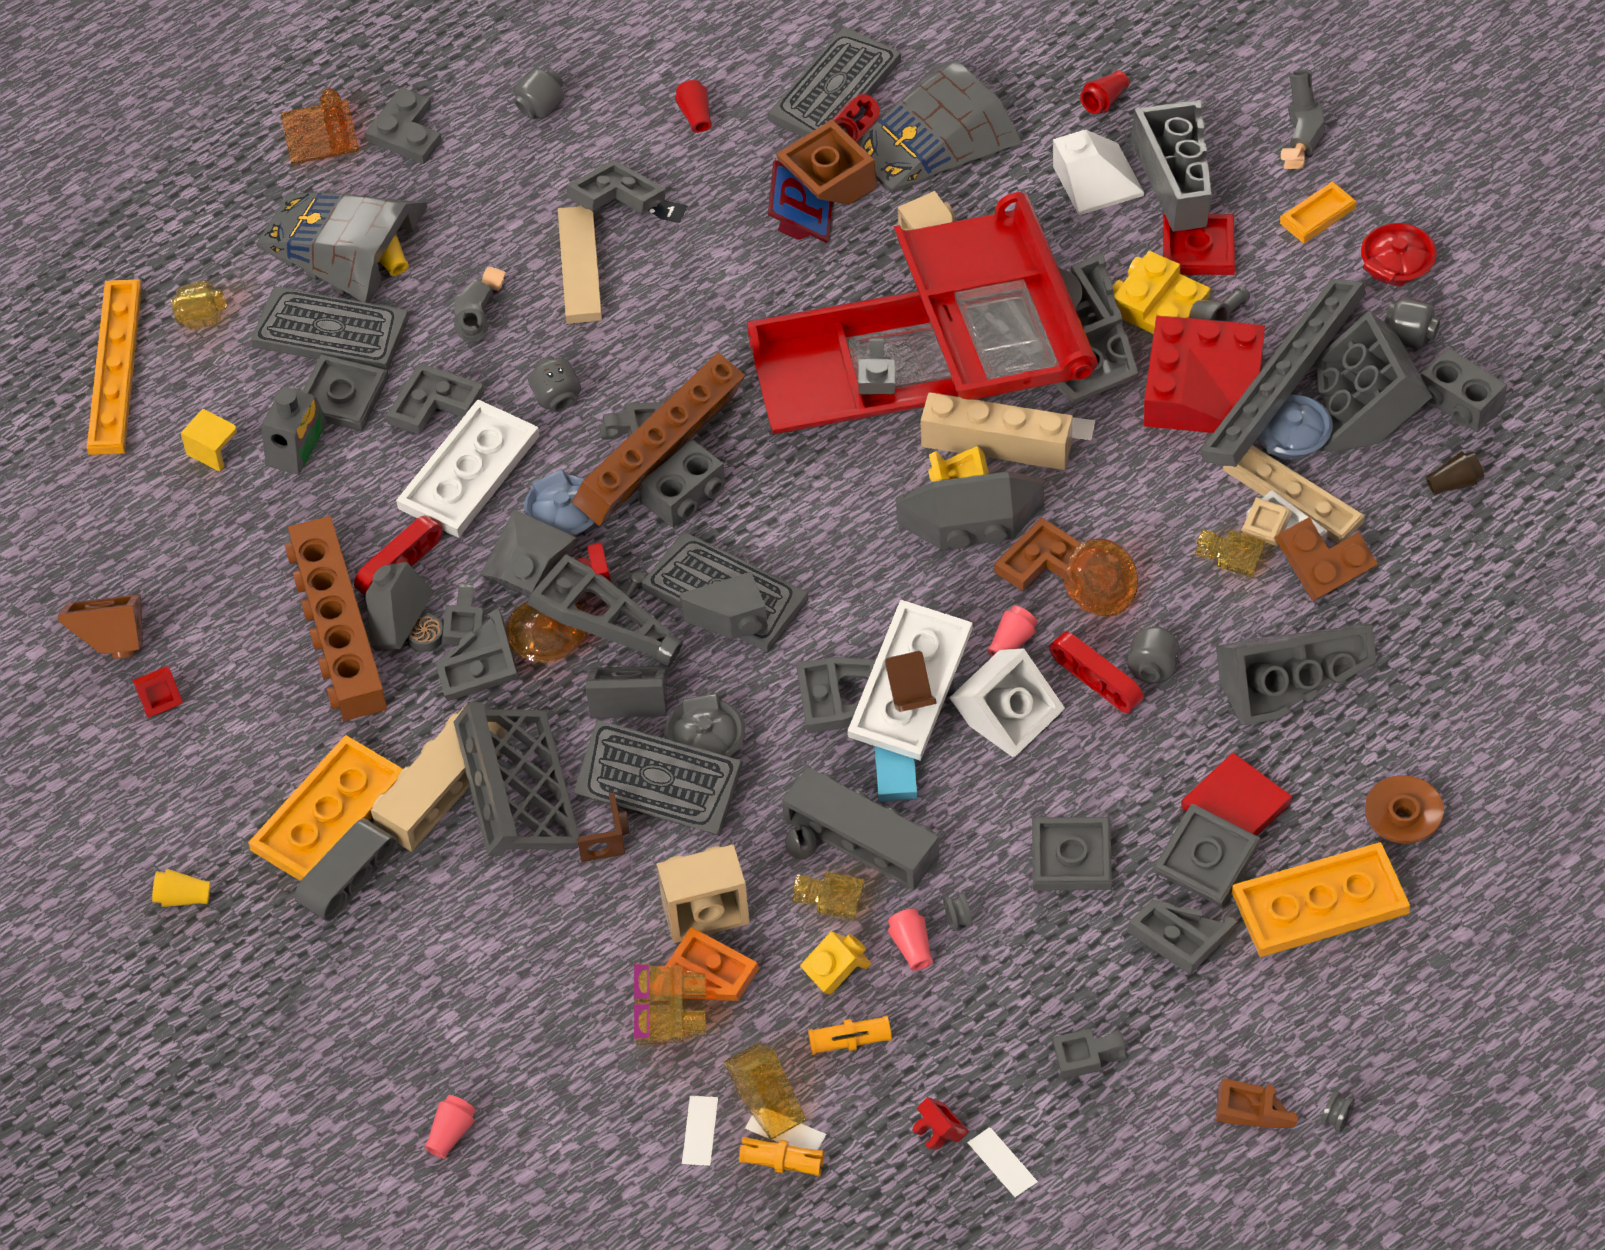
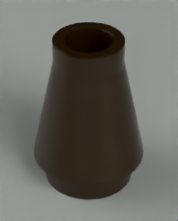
M1461 451L1425 477L1430 490L1436 496L1443 492L1477 485V481L1484 478V472L1473 451L1467 453Z

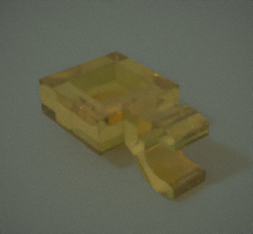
M1201 530L1196 543L1198 546L1195 555L1207 559L1218 557L1217 567L1253 578L1264 551L1265 540L1233 530H1229L1227 538L1208 530Z
M831 872L825 873L823 881L804 875H796L793 885V891L795 892L792 901L807 905L817 902V913L855 921L864 889V879Z

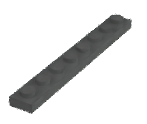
M1331 278L1200 451L1203 462L1233 467L1238 465L1365 296L1364 282Z

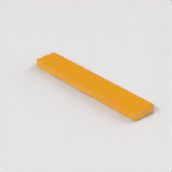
M140 279L105 281L87 441L89 455L125 454L142 291Z

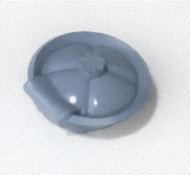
M1290 394L1257 440L1267 449L1269 454L1281 459L1304 457L1318 450L1328 441L1333 428L1332 419L1327 409L1318 401L1307 396Z
M560 469L532 483L533 488L527 494L524 502L525 515L575 537L594 523L592 519L572 503L584 478L566 475Z

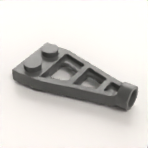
M567 554L563 556L531 593L527 604L559 623L650 654L656 661L667 667L671 666L683 645L681 639L670 634V630L604 576L596 575L592 568ZM586 592H592L605 601L610 609L604 616H595L579 610L575 604ZM620 613H623L641 628L636 633L613 625L612 622Z
M831 657L796 663L807 734L850 726L859 702L851 705L843 703L840 699L838 684L840 680L847 677L868 680L876 659ZM954 680L951 682L948 693L955 692Z

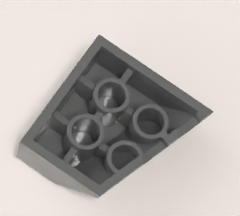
M1371 311L1363 315L1327 347L1316 360L1318 390L1323 395L1324 407L1329 412L1333 424L1331 436L1324 444V449L1327 452L1379 444L1432 398L1397 333Z

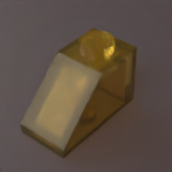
M756 1043L723 1061L739 1097L770 1139H774L806 1121L774 1048Z

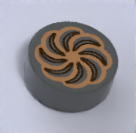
M421 614L407 637L410 647L420 652H428L438 648L442 644V622L434 615Z

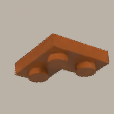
M1041 517L994 563V573L1021 591H1024L1047 568L1077 587L1099 565L1100 555Z
M1310 517L1274 537L1312 601L1319 599L1378 565L1359 532L1328 549Z

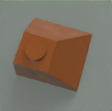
M830 120L776 153L777 159L818 199L850 205L877 188L875 160L833 120Z
M141 594L66 603L58 614L59 623L99 653H112V658L114 659L134 656V650H140L143 645Z

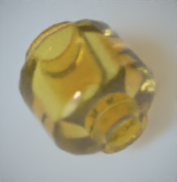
M207 280L180 286L176 291V297L171 298L172 310L178 325L183 324L188 330H197L218 324L221 320V310L227 308L223 291L221 289L215 290L212 283Z

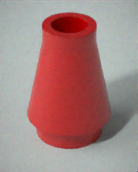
M1116 70L1110 75L1086 83L1083 91L1080 93V101L1083 107L1092 114L1107 112L1120 94L1128 88L1129 79L1124 72Z
M688 80L681 83L676 88L675 102L688 120L694 133L708 131L712 127V122L710 120L707 88L698 80Z

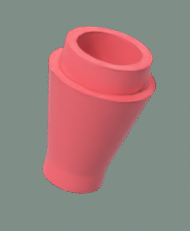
M1013 606L1010 611H1005L993 641L987 649V653L993 657L999 650L1019 649L1036 633L1035 627L1038 624L1036 618L1019 606Z
M917 909L903 910L890 917L888 920L890 926L888 933L909 963L910 969L917 971L929 967L933 963V959L930 954L925 917L920 916Z
M448 1095L444 1102H439L431 1132L424 1148L431 1154L446 1159L449 1151L475 1122L473 1116L476 1109L463 1099Z

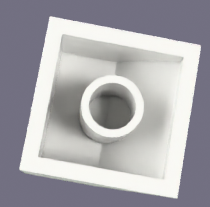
M1025 649L999 650L949 697L971 728L1012 757L1018 755L1065 709Z

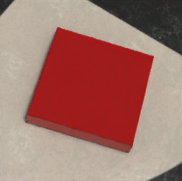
M1163 214V257L1180 264L1181 275H1235L1234 214H1209L1207 227L1174 232L1165 214Z
M1232 753L1181 800V808L1187 812L1192 803L1258 836L1291 804L1292 796L1243 759Z

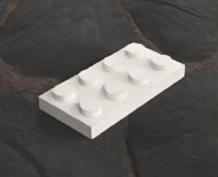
M477 400L396 500L398 509L416 518L426 515L441 525L443 531L459 538L539 438L538 427L481 400Z
M900 600L849 726L848 737L921 761L972 632V622ZM921 651L924 657L931 694L936 698L937 704L898 712L894 707L885 659L905 653Z

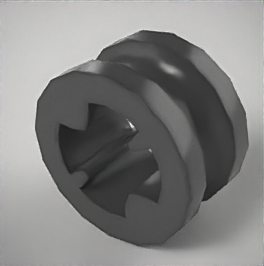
M963 892L958 893L955 899H951L949 896L944 897V909L951 930L957 931L959 925H965L967 928L972 927V916L965 894Z
M1335 1090L1324 1109L1321 1124L1324 1126L1333 1124L1336 1131L1342 1132L1352 1113L1355 1099L1352 1097L1343 1099L1341 1098V1093Z

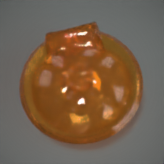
M1097 538L1080 544L1074 550L1067 566V580L1063 584L1066 587L1068 596L1081 607V612L1089 611L1098 616H1114L1125 611L1134 601L1138 590V573L1133 559L1123 547L1113 541Z
M528 601L517 607L506 623V630L512 650L523 658L539 663H552L564 658L577 648L588 635V632L559 623L527 605ZM575 604V606L580 610V606L578 604Z

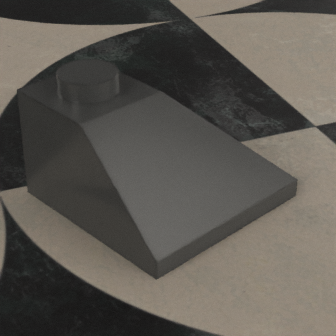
M513 510L480 575L530 598L531 593L565 554L571 556L579 539Z

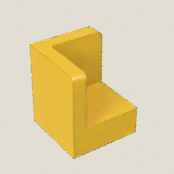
M202 409L181 432L186 455L220 472L225 467L221 449L237 433L234 424Z

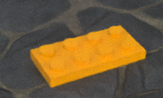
M345 735L248 842L250 851L301 881L358 820L362 818L372 819L371 809L375 800L395 784L403 769Z
M1381 842L1232 885V895L1260 958L1404 916L1410 912L1408 899Z

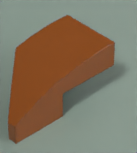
M1223 1078L1218 1085L1215 1121L1269 1128H1294L1297 1124L1298 1116L1294 1111L1289 1113L1275 1096L1277 1091L1271 1084L1267 1085L1264 1089L1262 1086Z

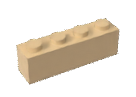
M928 393L921 417L922 447L962 453L978 446L987 458L1061 470L1066 468L1072 445V415Z
M460 712L453 714L446 722L445 728L434 740H430L425 744L421 755L411 766L405 767L400 772L395 784L386 793H382L377 797L371 809L374 824L396 837L398 844L411 852L470 787L454 726V720ZM488 722L490 731L503 740L505 737L504 728L496 722Z

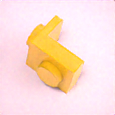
M978 446L947 460H944L937 451L929 454L932 468L928 472L932 482L989 474L984 452Z
M831 931L803 961L800 967L824 993L830 995L857 966L867 969L872 963L863 954L866 948L856 937L851 934L845 937Z

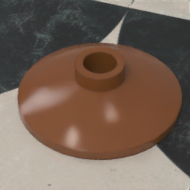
M1397 775L1381 780L1372 787L1365 801V816L1371 828L1381 837L1396 843L1409 844L1423 841L1438 830L1443 820L1444 805L1437 790L1428 782L1413 776ZM1401 813H1404V814L1409 815V817H1408V818H1402V817H1399V816H1397V815H1398V814H1401Z

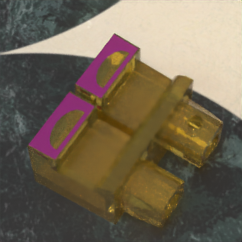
M634 964V1041L636 1045L685 1043V1037L706 1034L705 1010L685 1011L684 997H706L705 973L684 971L682 965L668 967Z

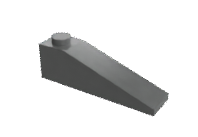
M1372 624L1255 638L1216 645L1220 684L1241 725L1280 719L1290 713L1288 708L1303 699L1307 702L1319 696L1317 691L1332 682L1341 683L1376 662Z

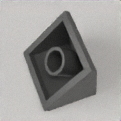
M667 666L591 668L586 679L590 718L666 716Z

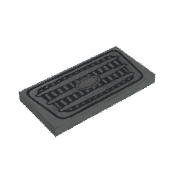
M844 26L768 112V121L801 137L806 136L832 120L856 96L860 94L871 96L901 62V52Z
M273 286L251 337V343L253 348L319 359L320 355L323 354L388 371L409 320L408 310Z
M684 531L642 582L643 591L681 609L680 593L751 572L766 606L768 628L750 636H740L737 638L767 653L808 601V592Z
M596 720L573 793L609 805V793H615L617 807L720 836L743 762L738 759Z

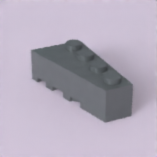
M1201 100L1134 109L1131 143L1173 232L1207 227L1211 186L1209 168L1206 161L1207 149L1206 142H1204Z

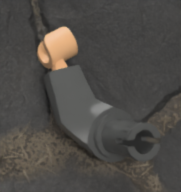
M1308 69L1295 70L1293 73H1289L1292 102L1288 106V112L1295 131L1290 141L1292 148H1283L1281 151V160H1285L1284 169L1303 168L1305 155H1310L1325 131L1324 113L1321 104L1314 99L1312 71Z
M487 267L482 281L474 279L455 299L454 326L458 336L468 342L479 341L487 333L488 322L484 309L492 297V289L500 291L504 282L505 271L494 267Z

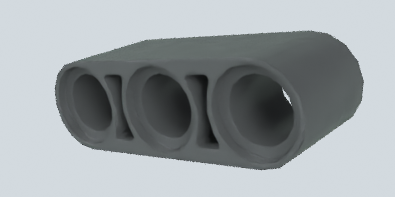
M366 818L358 820L301 880L294 894L296 902L325 921L333 920L391 859L398 845L397 838Z

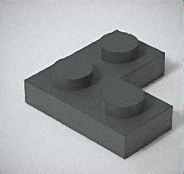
M403 87L397 91L364 132L366 141L422 164L428 160L442 142L440 132L418 124L431 108L430 98Z
M612 160L568 184L566 197L591 211L617 199L630 206L631 209L644 213L665 201L666 189L619 162Z
M419 363L386 414L387 422L389 425L420 435L436 408L464 417L477 400H481L485 393L482 383Z

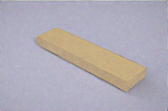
M582 206L558 208L566 322L571 324L601 321L602 312L594 213Z
M1253 445L1236 467L1223 466L1224 472L1262 496L1273 490L1328 531L1327 537L1338 544L1349 538L1364 523L1365 515Z

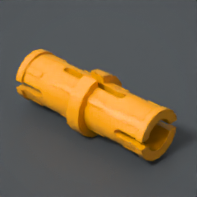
M887 1015L881 1018L857 1022L846 1019L843 1020L841 1025L808 1030L812 1055L848 1048L849 1052L856 1051L857 1046L892 1041ZM868 1031L866 1034L832 1040V1037Z
M745 1136L742 1139L744 1146H740L739 1163L772 1167L778 1173H784V1170L812 1174L818 1177L821 1175L822 1169H820V1166L823 1167L824 1150L791 1146L789 1141L785 1140L774 1143L751 1139Z

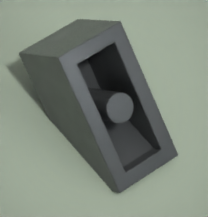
M407 562L383 565L375 572L373 582L366 592L371 647L375 651L401 649L434 593L430 586Z
M751 572L680 593L682 617L685 622L730 639L750 636L768 628L766 606Z

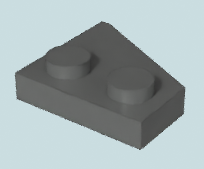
M499 609L493 610L488 615L490 619L476 632L470 631L460 640L455 649L449 650L435 662L447 701L520 678L503 616Z
M1152 899L1129 921L1127 932L1188 974H1191L1233 934L1238 921L1227 916L1224 922L1201 917V910L1188 907L1178 908L1171 903Z

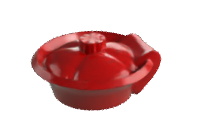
M1404 223L1385 224L1372 230L1363 240L1361 246V256L1364 261L1363 269L1380 282L1402 287L1404 284L1424 275L1432 268L1437 257L1436 245L1425 231L1416 226Z

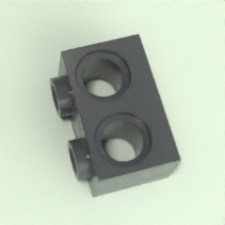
M1447 348L1421 373V378L1432 396L1426 403L1431 407H1438L1452 416L1456 423L1461 426H1467L1477 433L1504 407L1507 384L1450 348Z
M691 440L640 482L642 504L674 528L682 520L690 519L696 513L698 507L706 500L715 498L721 493L724 485H726L724 463L694 440Z

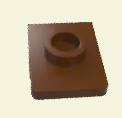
M914 651L885 659L894 707L898 712L937 704L936 698L931 694L924 657L921 651Z
M609 793L615 831L579 837L577 840L581 862L625 854L623 835L630 834L626 811L618 812L615 793ZM596 843L609 844L607 848L600 851L588 849Z

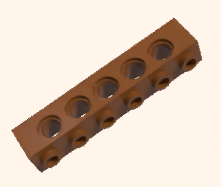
M717 352L582 481L572 503L597 525L601 526L640 488L642 480L672 457L735 396L745 374Z
M331 515L289 526L288 532L291 541L284 543L289 564L297 563L299 570L292 572L298 593L305 591L307 599L301 600L306 622L314 620L315 628L309 629L314 650L322 649L324 657L318 658L323 680L331 678L333 686L326 688L332 710L340 709L343 722L387 710L381 681Z

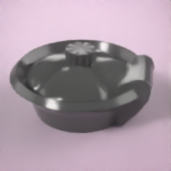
M718 693L683 699L682 705L677 707L667 719L664 729V737L667 740L730 757L738 750L745 736V724L741 714L732 705L720 700Z

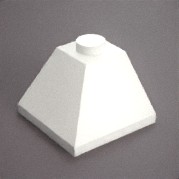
M1088 130L1053 139V167L1078 215L1144 196V191L1118 143Z

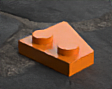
M691 927L650 990L656 997L739 1001L760 968L756 961Z

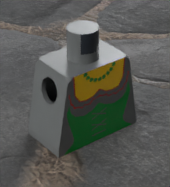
M284 387L275 393V401L262 423L265 464L271 468L299 475L322 434L327 421L316 396Z

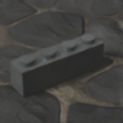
M807 767L782 799L784 821L795 827L800 825L810 827L819 840L912 890H915L939 858V836L935 835L929 827L912 823L891 807H882L871 801L863 792L851 790L839 784L828 773H819Z

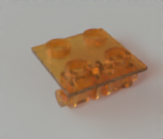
M328 88L322 92L320 96L321 105L280 113L291 165L359 151L348 99L341 100L339 93L335 92L334 89Z

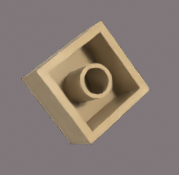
M734 844L725 847H711L704 852L685 857L674 856L665 862L657 863L662 906L673 943L681 942L691 927L709 935L750 924L746 884Z

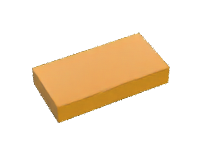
M1332 181L1281 215L1280 224L1304 244L1355 210L1357 201Z

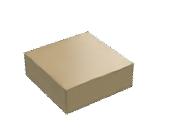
M1256 497L1241 531L1246 536L1278 546L1274 537L1285 531L1292 512L1287 507Z

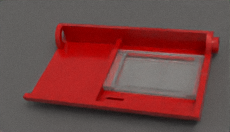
M1014 192L1007 194L998 201L995 214L913 230H903L900 225L893 226L958 395L962 399L974 400L1070 380H1083L1092 374L1097 366V359L1033 205L1026 193ZM1016 202L1015 210L1005 211L1007 206Z
M918 291L747 321L749 344L772 435L924 408L929 392L960 397ZM970 305L961 306L959 310L972 340L965 317V311H970ZM870 337H884V359H895V394H858L859 359H870Z

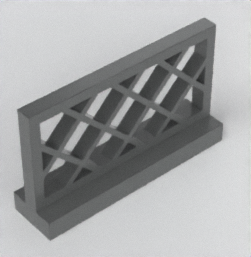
M468 702L454 720V726L487 855L502 856L507 849L578 848L577 839L579 838V833L546 710L484 709L483 702ZM488 722H496L508 731L503 740L490 731ZM521 722L536 723L540 737L536 740L519 727ZM511 735L530 748L525 756H522L506 743ZM499 751L517 765L512 773L498 764L496 754ZM533 751L546 761L548 766L546 773L527 760ZM520 768L538 781L533 790L515 777ZM507 785L526 798L520 807L507 797L505 791ZM542 785L555 794L557 800L555 806H552L536 793ZM529 801L548 815L542 824L523 810ZM516 818L535 832L532 837H517L514 825ZM551 818L564 828L566 837H558L545 827Z

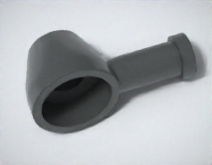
M1238 285L1222 302L1198 300L1193 304L1189 318L1228 322L1230 313L1240 304L1249 300V291L1244 286Z

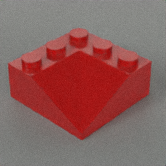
M1156 315L1144 399V427L1214 433L1261 371L1265 325Z

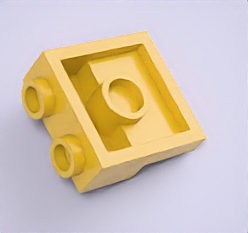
M1150 250L1143 258L1137 256L1133 259L1128 270L1129 277L1125 282L1117 280L1113 285L1114 298L1117 307L1120 309L1122 320L1154 334L1156 315L1189 318L1193 304L1198 300H1208L1211 289L1181 275L1180 264Z

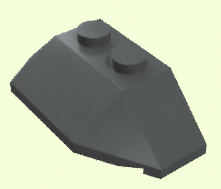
M1009 471L934 481L913 490L908 495L902 494L896 497L897 523L939 549L950 547L961 549L967 545L987 542L998 544L1004 540L1014 539L1044 505L1043 477L1035 476L1032 478L1026 474Z

